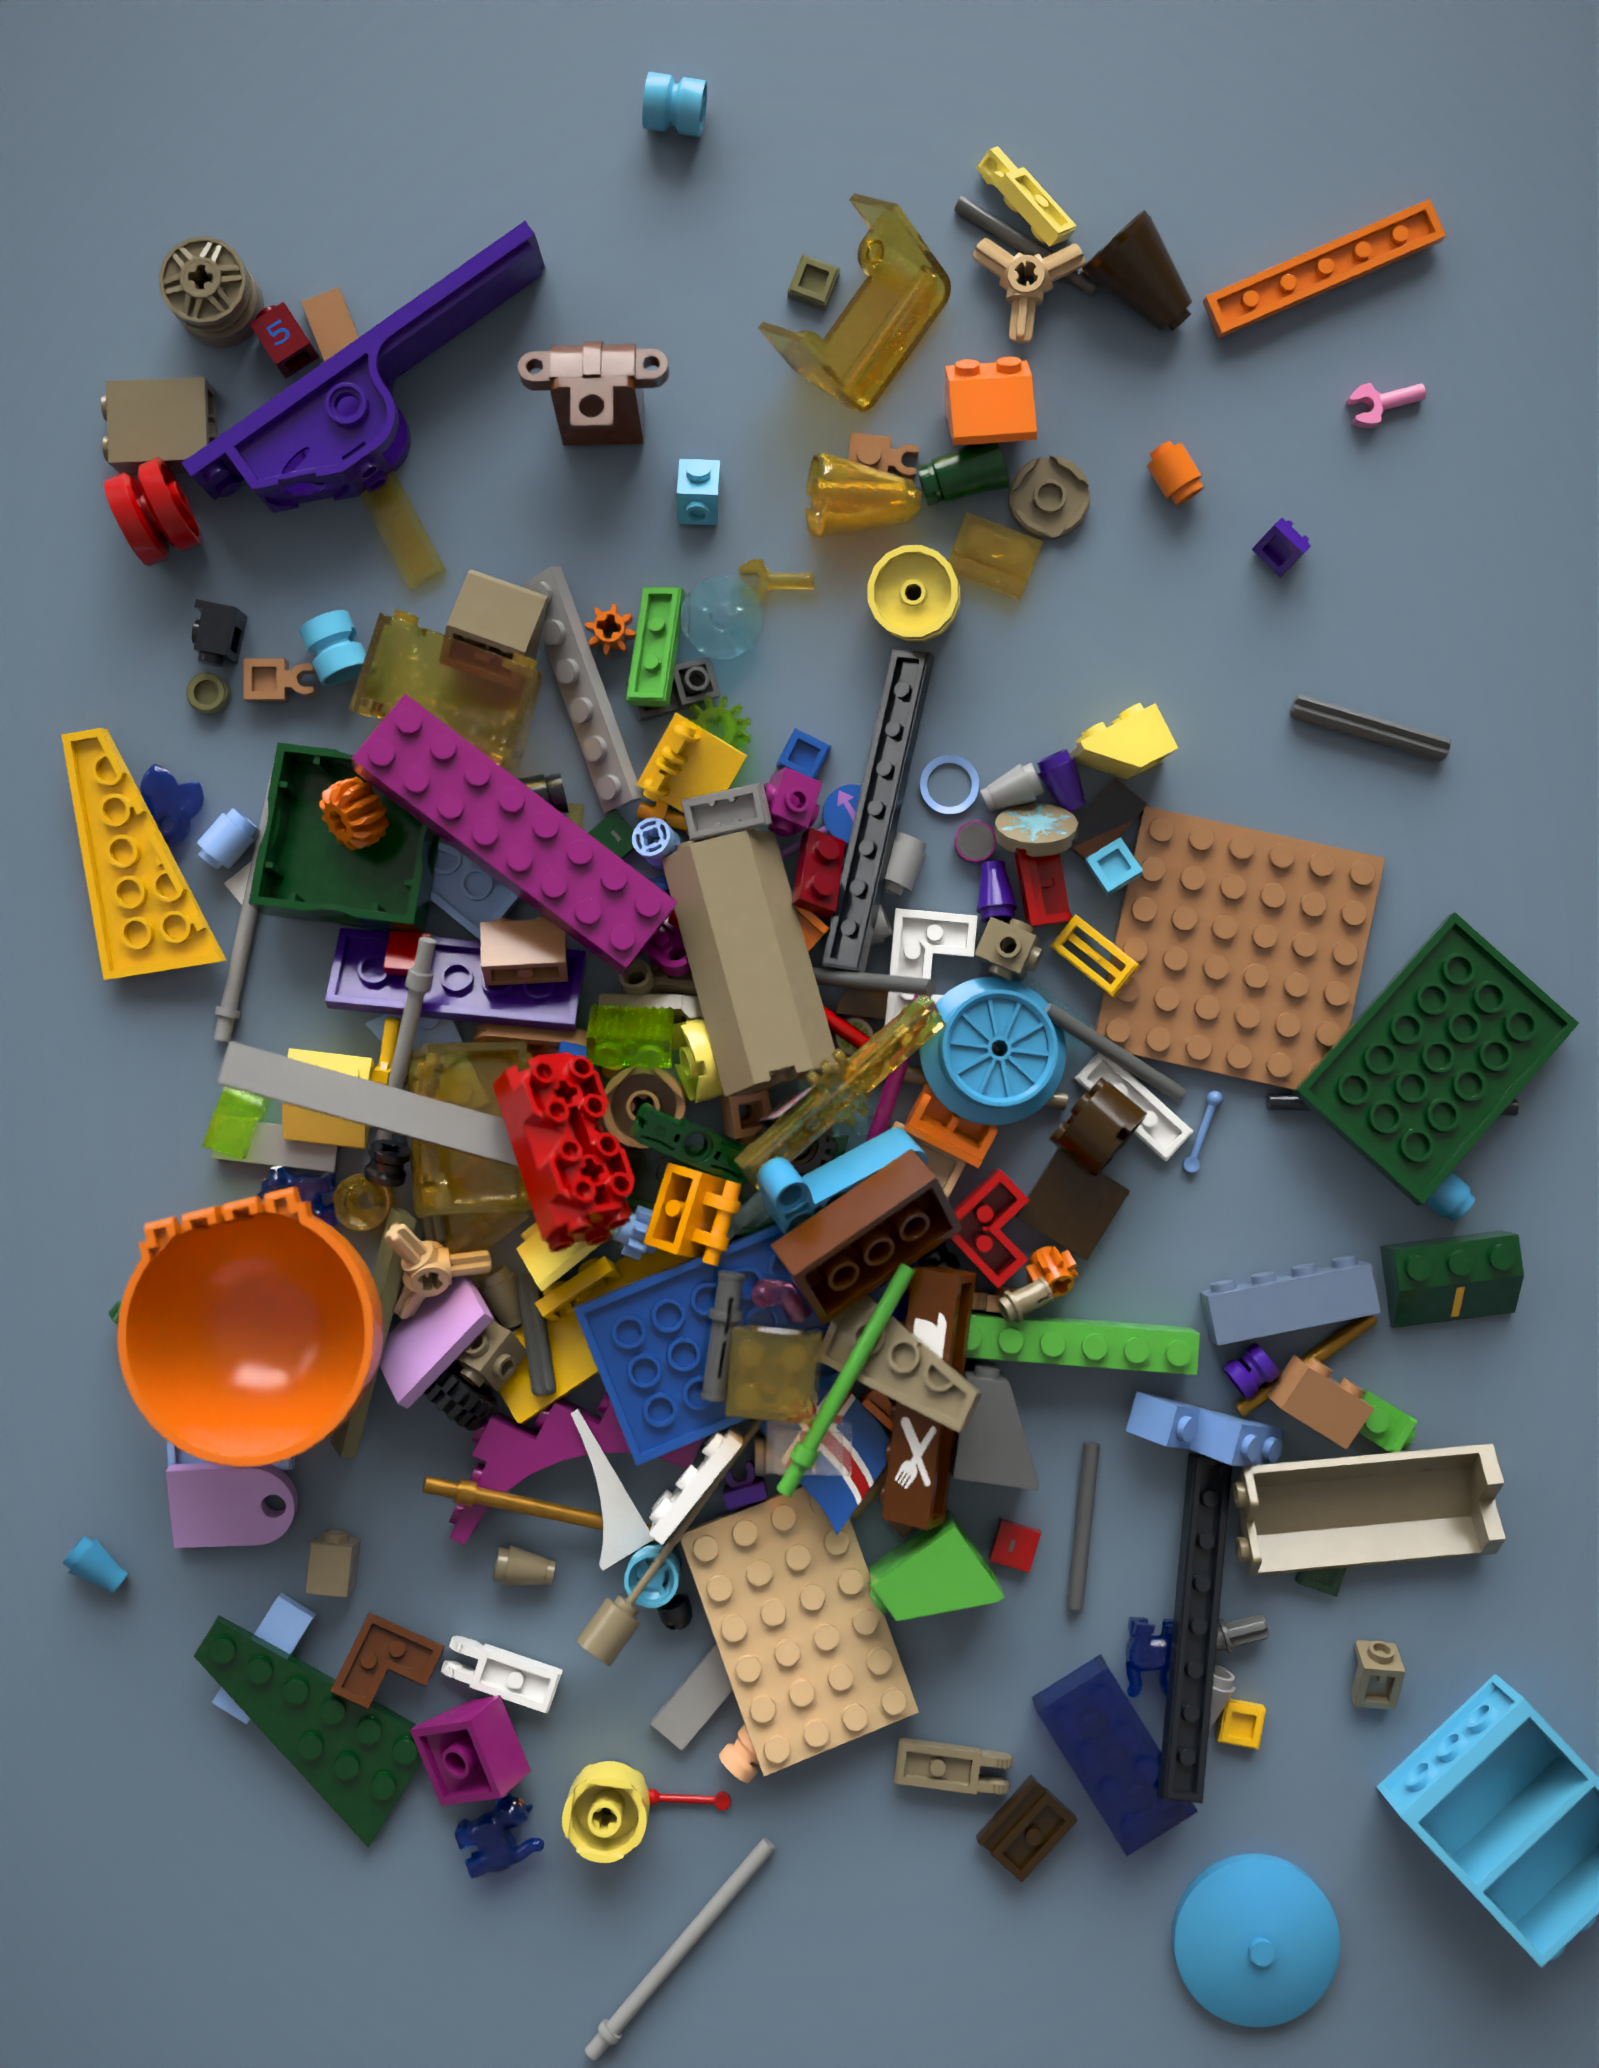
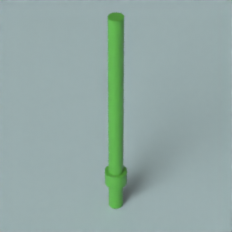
M900 1263L802 1442L797 1441L789 1456L792 1461L776 1488L780 1493L792 1497L807 1468H813L820 1455L817 1450L916 1272L911 1267Z

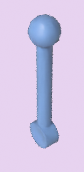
M1211 1091L1207 1095L1208 1107L1190 1156L1183 1160L1182 1164L1183 1168L1188 1172L1193 1173L1200 1168L1198 1156L1215 1109L1223 1101V1096L1218 1091Z

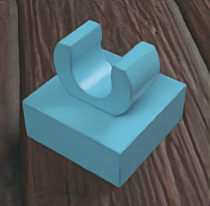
M1121 837L1085 859L1086 866L1107 897L1143 875V869Z

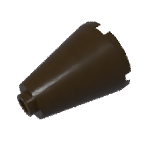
M1145 210L1130 221L1103 249L1099 250L1082 267L1086 276L1160 331L1167 326L1171 331L1175 330L1191 315L1187 309L1192 303L1191 297L1151 216Z

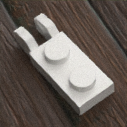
M453 1636L449 1644L451 1649L460 1654L478 1659L474 1670L469 1665L453 1660H445L441 1668L443 1674L470 1684L469 1687L493 1696L500 1695L502 1699L543 1713L549 1712L563 1671L562 1669L486 1643L483 1646L478 1641L466 1637Z

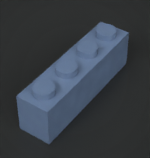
M1351 1255L1334 1258L1331 1260L1332 1266L1319 1269L1316 1268L1315 1263L1291 1267L1292 1274L1276 1277L1274 1271L1253 1274L1250 1276L1251 1282L1238 1285L1235 1284L1234 1279L1213 1282L1210 1284L1211 1290L1200 1292L1209 1341L1218 1346L1380 1314L1381 1310L1372 1265L1360 1260L1357 1261L1356 1256Z

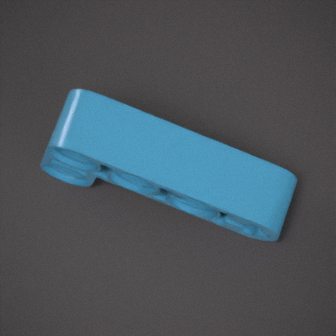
M892 1128L802 1177L787 1159L783 1157L770 1159L759 1169L757 1183L768 1213L782 1232L787 1234L912 1148L926 1166L928 1165V1157L904 1129Z

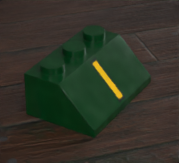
M1500 1230L1380 1246L1390 1326L1392 1328L1515 1313L1524 1278L1519 1234Z

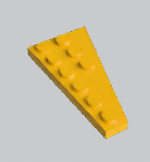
M96 728L62 734L103 980L227 961L108 729Z

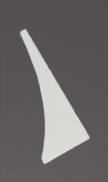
M577 1409L571 1415L592 1463L601 1501L603 1543L599 1566L603 1571L653 1541L654 1538L649 1535L650 1531Z

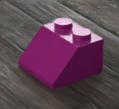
M500 1695L469 1700L410 1729L441 1806L502 1798L531 1771Z

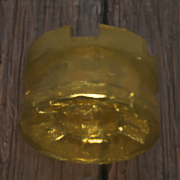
M364 1173L351 1175L341 1181L335 1189L332 1200L335 1207L334 1214L339 1222L347 1228L356 1231L372 1230L386 1223L390 1206L396 1207L397 1202L393 1187L375 1185L365 1179ZM364 1193H368L369 1203L373 1204L372 1207L367 1209L361 1208L358 1204L359 1196Z

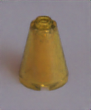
M826 452L818 453V456L814 455L812 458L807 479L806 495H811L812 509L806 508L807 529L810 536L821 538L910 522L913 515L920 512L921 490L915 488L913 480Z

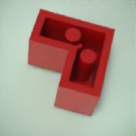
M995 1168L953 1208L963 1229L951 1236L950 1239L999 1289L1029 1260L1000 1228L1030 1200L1001 1169Z

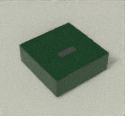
M614 810L588 832V834L622 860L635 850L632 844L634 830L617 810Z

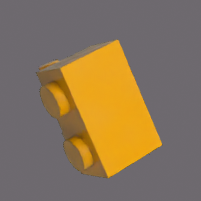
M668 1162L643 1243L676 1255L696 1258L704 1253L702 1262L718 1266L722 1251H727L730 1238H727L733 1214H738L741 1206L738 1198L742 1184Z

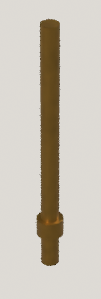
M426 1475L423 1483V1493L454 1499V1504L472 1507L473 1503L603 1531L602 1513L478 1487L476 1481L462 1478L455 1482ZM645 1523L650 1531L652 1524Z

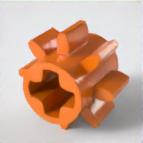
M614 603L610 611L602 612L599 608H594L597 616L594 623H585L586 630L596 634L588 642L590 647L596 648L601 644L606 658L610 657L612 650L620 649L622 653L626 654L625 643L627 639L633 640L636 636L635 631L626 629V626L633 621L631 613L621 617L618 614L617 605ZM611 623H615L619 632H613L611 638H606L603 630H608Z
M1045 1246L1036 1250L1029 1259L1030 1265L1025 1266L1028 1274L1026 1278L1028 1283L1030 1284L1036 1281L1037 1278L1043 1277L1049 1284L1054 1298L1068 1293L1074 1286V1278L1079 1276L1075 1269L1077 1263L1070 1251L1066 1250L1060 1254L1057 1248L1053 1246Z

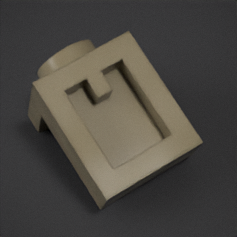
M1356 1640L1354 1650L1359 1664L1351 1691L1354 1707L1395 1710L1406 1672L1397 1645L1378 1640Z

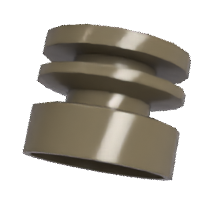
M207 236L188 238L174 246L164 258L158 277L160 293L176 318L180 320L185 329L194 338L208 346L216 348L233 347L249 339L254 333L249 323L254 321L258 313L264 309L263 294L237 252L222 240Z

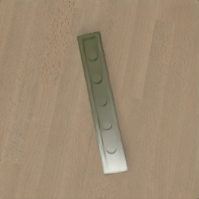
M390 1206L372 1276L381 1299L384 1318V1339L381 1358L404 1273L401 1267L402 1258L385 1241V1234L390 1230V1226L395 1223H399V1225L405 1224L414 1233L417 1222L407 1210ZM381 1358L370 1388L360 1405L349 1419L331 1436L330 1443L340 1457L355 1458L357 1455Z

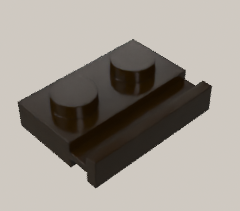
M1030 1775L978 1832L976 1840L981 1846L983 1845L990 1851L991 1855L1022 1883L1078 1820L1069 1808L1046 1787H1043L1036 1781L1033 1775Z

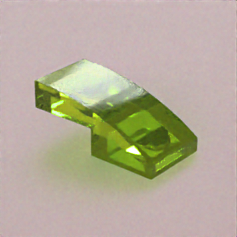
M224 1087L202 1147L240 1159L246 1158L258 1119H263L269 1099Z

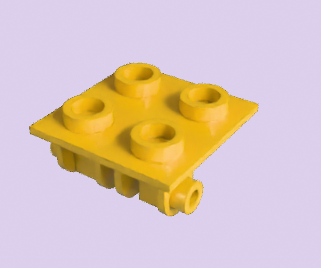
M675 713L636 785L644 789L643 795L655 802L661 799L684 813L681 800L729 790L748 755Z

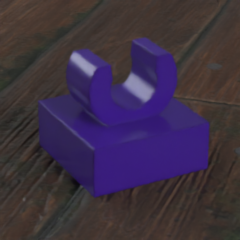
M1283 518L1276 522L1252 548L1280 578L1311 547L1308 543L1309 538L1306 535L1302 537L1292 528L1293 523L1290 520L1285 521Z
M751 1459L745 1462L748 1472L745 1478H735L731 1468L724 1477L728 1485L724 1486L722 1495L727 1510L767 1499L768 1490L764 1477H755V1465Z

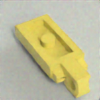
M998 146L991 148L977 165L976 169L985 182L996 186L1004 195L1006 205L1014 212L1022 215L1030 224L1033 235L1039 241L1047 243L1051 247L1068 240L1076 230L1075 223L1024 167L1018 169Z

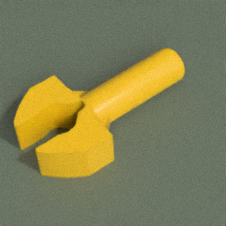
M396 1017L385 1019L379 1065L372 1070L371 1081L384 1085L388 1084L401 1020Z

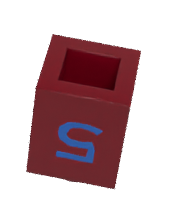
M284 301L277 306L271 305L264 308L258 313L256 319L249 323L285 378L290 377L320 357Z

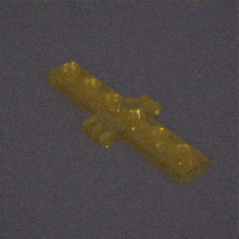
M918 996L912 1003L906 1005L886 1026L874 1033L870 1040L851 1057L848 1058L841 1049L837 1048L831 1053L836 1061L834 1066L824 1059L819 1064L823 1072L821 1077L813 1070L806 1075L807 1080L814 1088L790 1111L779 1117L773 1126L755 1142L750 1143L734 1159L748 1181L758 1191L760 1189L757 1183V1174L762 1165L768 1160L783 1157L792 1162L835 1122L840 1125L844 1121L851 1128L857 1123L852 1114L855 1110L862 1117L869 1112L864 1103L870 1098L869 1092L945 1025L934 1001L928 996Z

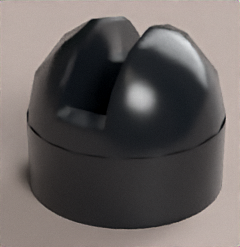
M685 1594L674 1595L667 1604L657 1607L661 1621L666 1628L671 1630L686 1628L693 1617L689 1597Z

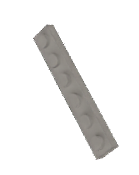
M550 566L522 584L526 589L549 596L541 637L603 812L611 813L642 799L643 795L640 787L636 785L638 781L561 566Z

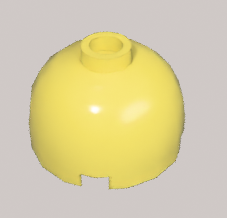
M704 1019L673 1024L671 1029V1050H679L681 1065H674L686 1097L690 1101L695 1100V1103H699L723 1095L724 1092Z

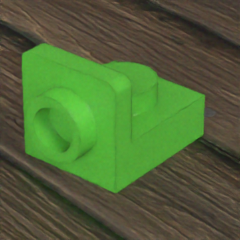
M1363 1389L1365 1394L1362 1398L1375 1409L1358 1433L1390 1453L1407 1449L1415 1437L1416 1430L1414 1427L1417 1424V1420L1370 1391Z

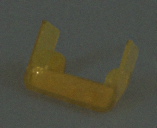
M854 193L850 198V202L870 228L861 240L858 248V263L867 276L866 280L823 340L815 332L802 330L797 333L766 322H762L758 329L794 371L844 406L859 412H866L876 404L947 304L951 294V281L898 204Z

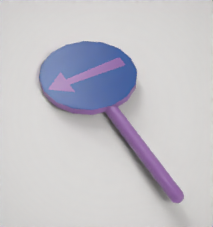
M848 784L837 788L828 796L823 805L822 819L825 826L818 829L819 831L826 834L829 833L831 836L846 841L845 844H849L861 785ZM801 839L780 850L781 857L784 858L799 850Z

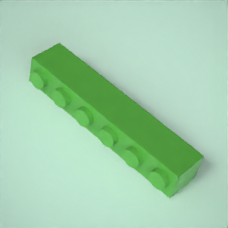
M972 1311L966 1358L1197 1375L1200 1333L1191 1327L1036 1315L1023 1316V1321L1018 1323L1015 1320L1008 1323L1001 1313Z

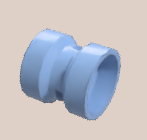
M656 817L647 818L640 822L632 835V844L635 850L653 867L664 870L661 859L676 852L675 847L683 843L682 838L664 820Z

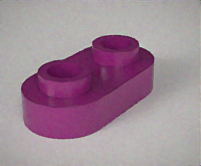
M667 919L657 931L655 937L643 949L642 953L666 974L671 976L686 975L691 972L680 929L667 923ZM677 956H684L679 960H674Z

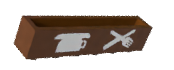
M932 1264L913 1267L916 1272L906 1288L909 1304L907 1315L904 1317L902 1324L964 1377L977 1273ZM894 1400L891 1407V1420L894 1422L892 1439L889 1441L885 1453V1459L888 1463L887 1479L880 1493V1501L883 1505L882 1519L930 1530L945 1523L957 1431Z

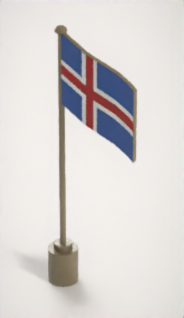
M834 1383L765 1411L756 1417L744 1434L743 1444L691 1508L628 1598L624 1599L619 1595L613 1601L607 1597L576 1641L579 1645L604 1664L612 1665L641 1624L635 1617L639 1609L633 1604L757 1430L761 1428L782 1464L788 1468L792 1461L789 1456L797 1441H803ZM851 1392L848 1393L817 1450L820 1455L813 1468H807L799 1482L821 1506L831 1522L836 1536L886 1466L885 1453L890 1441L878 1421Z

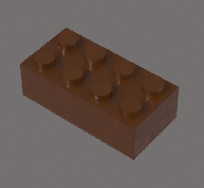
M911 1148L770 1246L801 1296L820 1322L825 1325L891 1279L900 1263L910 1266L963 1228L937 1177Z

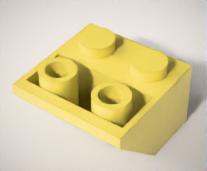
M1138 703L1118 714L1119 718L1112 721L1113 725L1106 728L1104 722H1101L1082 732V736L1075 740L1077 746L1069 755L1070 757H1075L1077 764L1128 780L1165 761L1178 749V746L1156 703L1143 709L1141 703Z

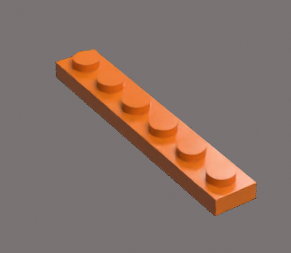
M1428 199L1205 296L1203 305L1220 339L1439 244L1446 237V234L1431 200Z

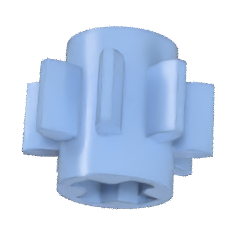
M638 1205L635 1213H631L630 1221L621 1227L615 1228L613 1240L620 1242V1254L639 1261L642 1253H649L651 1255L655 1253L656 1247L643 1243L653 1210Z

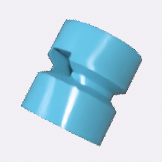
M649 72L643 97V128L667 132L672 125L676 127L678 134L701 137L707 105V81L683 77L678 84L675 82L673 75Z
M336 610L324 613L305 622L298 631L306 650L316 655L312 664L322 686H334L348 682L363 675L370 669L371 664L362 643L354 642L358 634L348 611Z
M651 1541L632 1553L624 1575V1587L628 1596L666 1543L661 1545ZM674 1548L635 1601L636 1604L645 1608H657L667 1604L673 1598L682 1572L681 1559Z

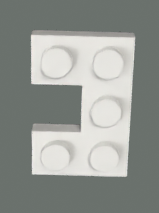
M895 908L889 975L931 979L933 954L973 958L978 916ZM888 992L884 1032L902 1033L914 994ZM934 994L931 996L919 1035H921L928 1014L943 995Z
M735 1424L709 1435L704 1442L705 1447L702 1452L705 1454L702 1463L697 1469L690 1465L676 1482L677 1488L674 1492L671 1493L666 1489L653 1505V1512L649 1516V1519L652 1520L649 1535L661 1545H663L742 1446L744 1430L740 1426Z

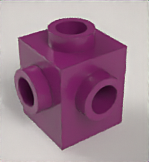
M787 767L773 774L770 782L764 785L772 821L771 824H767L769 825L768 829L777 835L791 837L808 827H812L820 810V806L816 802L822 782Z

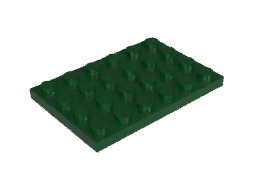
M1453 912L1447 916L1292 1093L1414 1204L1419 1206L1428 1200L1579 1023L1457 913Z

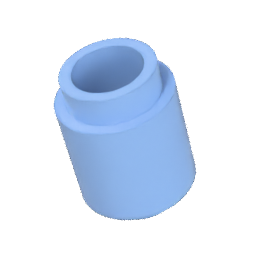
M232 808L227 815L222 813L198 840L197 843L203 848L198 855L217 870L222 865L230 869L256 840L253 836L259 828L238 810Z

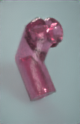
M763 1279L756 1282L752 1288L750 1296L755 1306L759 1308H764L765 1306L782 1307L793 1325L802 1322L811 1314L793 1285L788 1281Z

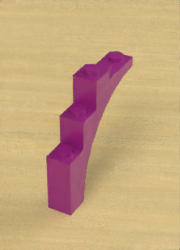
M607 1391L597 1411L604 1414L603 1417L561 1398L555 1401L552 1406L540 1412L534 1426L541 1429L540 1432L524 1424L517 1423L516 1420L498 1411L491 1416L489 1421L485 1419L475 1430L471 1441L477 1443L472 1455L487 1463L484 1465L479 1462L470 1480L476 1481L478 1487L507 1492L529 1475L562 1460L588 1455L571 1415L577 1409L604 1453H631ZM704 1438L656 1458L687 1469L692 1464ZM473 1503L472 1507L457 1504L449 1520V1523L455 1525L449 1538L465 1545L484 1514L491 1507Z

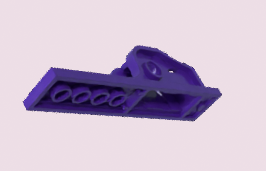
M523 221L182 462V465L189 475L214 500L219 497H227L236 492L241 486V482L245 479L251 489L273 513L299 508L301 503L334 497V500L337 501L361 496L367 491L371 493L379 490L387 483L388 476L399 469L404 463L411 446L409 425L394 401L393 386L395 379L542 276L541 270L545 268L535 233L528 223ZM316 481V482H323V483H325V484H324V485H317V484H313V483H310V482Z

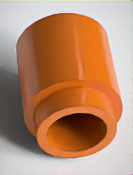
M1167 441L1150 453L1152 461L1147 465V468L1167 500L1172 499L1174 504L1179 506L1204 489L1200 481L1203 476L1182 443L1173 445L1171 441Z

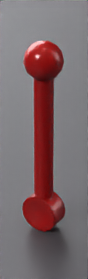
M656 1789L648 1790L650 1806H655L659 1802L715 1805L717 1809L723 1811L728 1809L731 1804V1797L725 1791L717 1793L716 1796L663 1794L659 1793Z

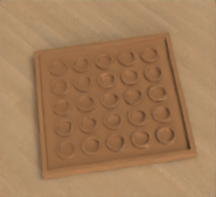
M1145 806L1141 811L1132 855L1143 869V875L1125 886L1113 941L1114 945L1141 965L1137 972L1134 971L1130 976L1129 982L1121 987L1120 993L1116 998L1103 990L1094 1030L1134 1056L1294 1090L1350 1027L1385 858ZM1111 953L1109 962L1122 971L1126 965ZM1107 971L1105 980L1112 984L1116 978Z

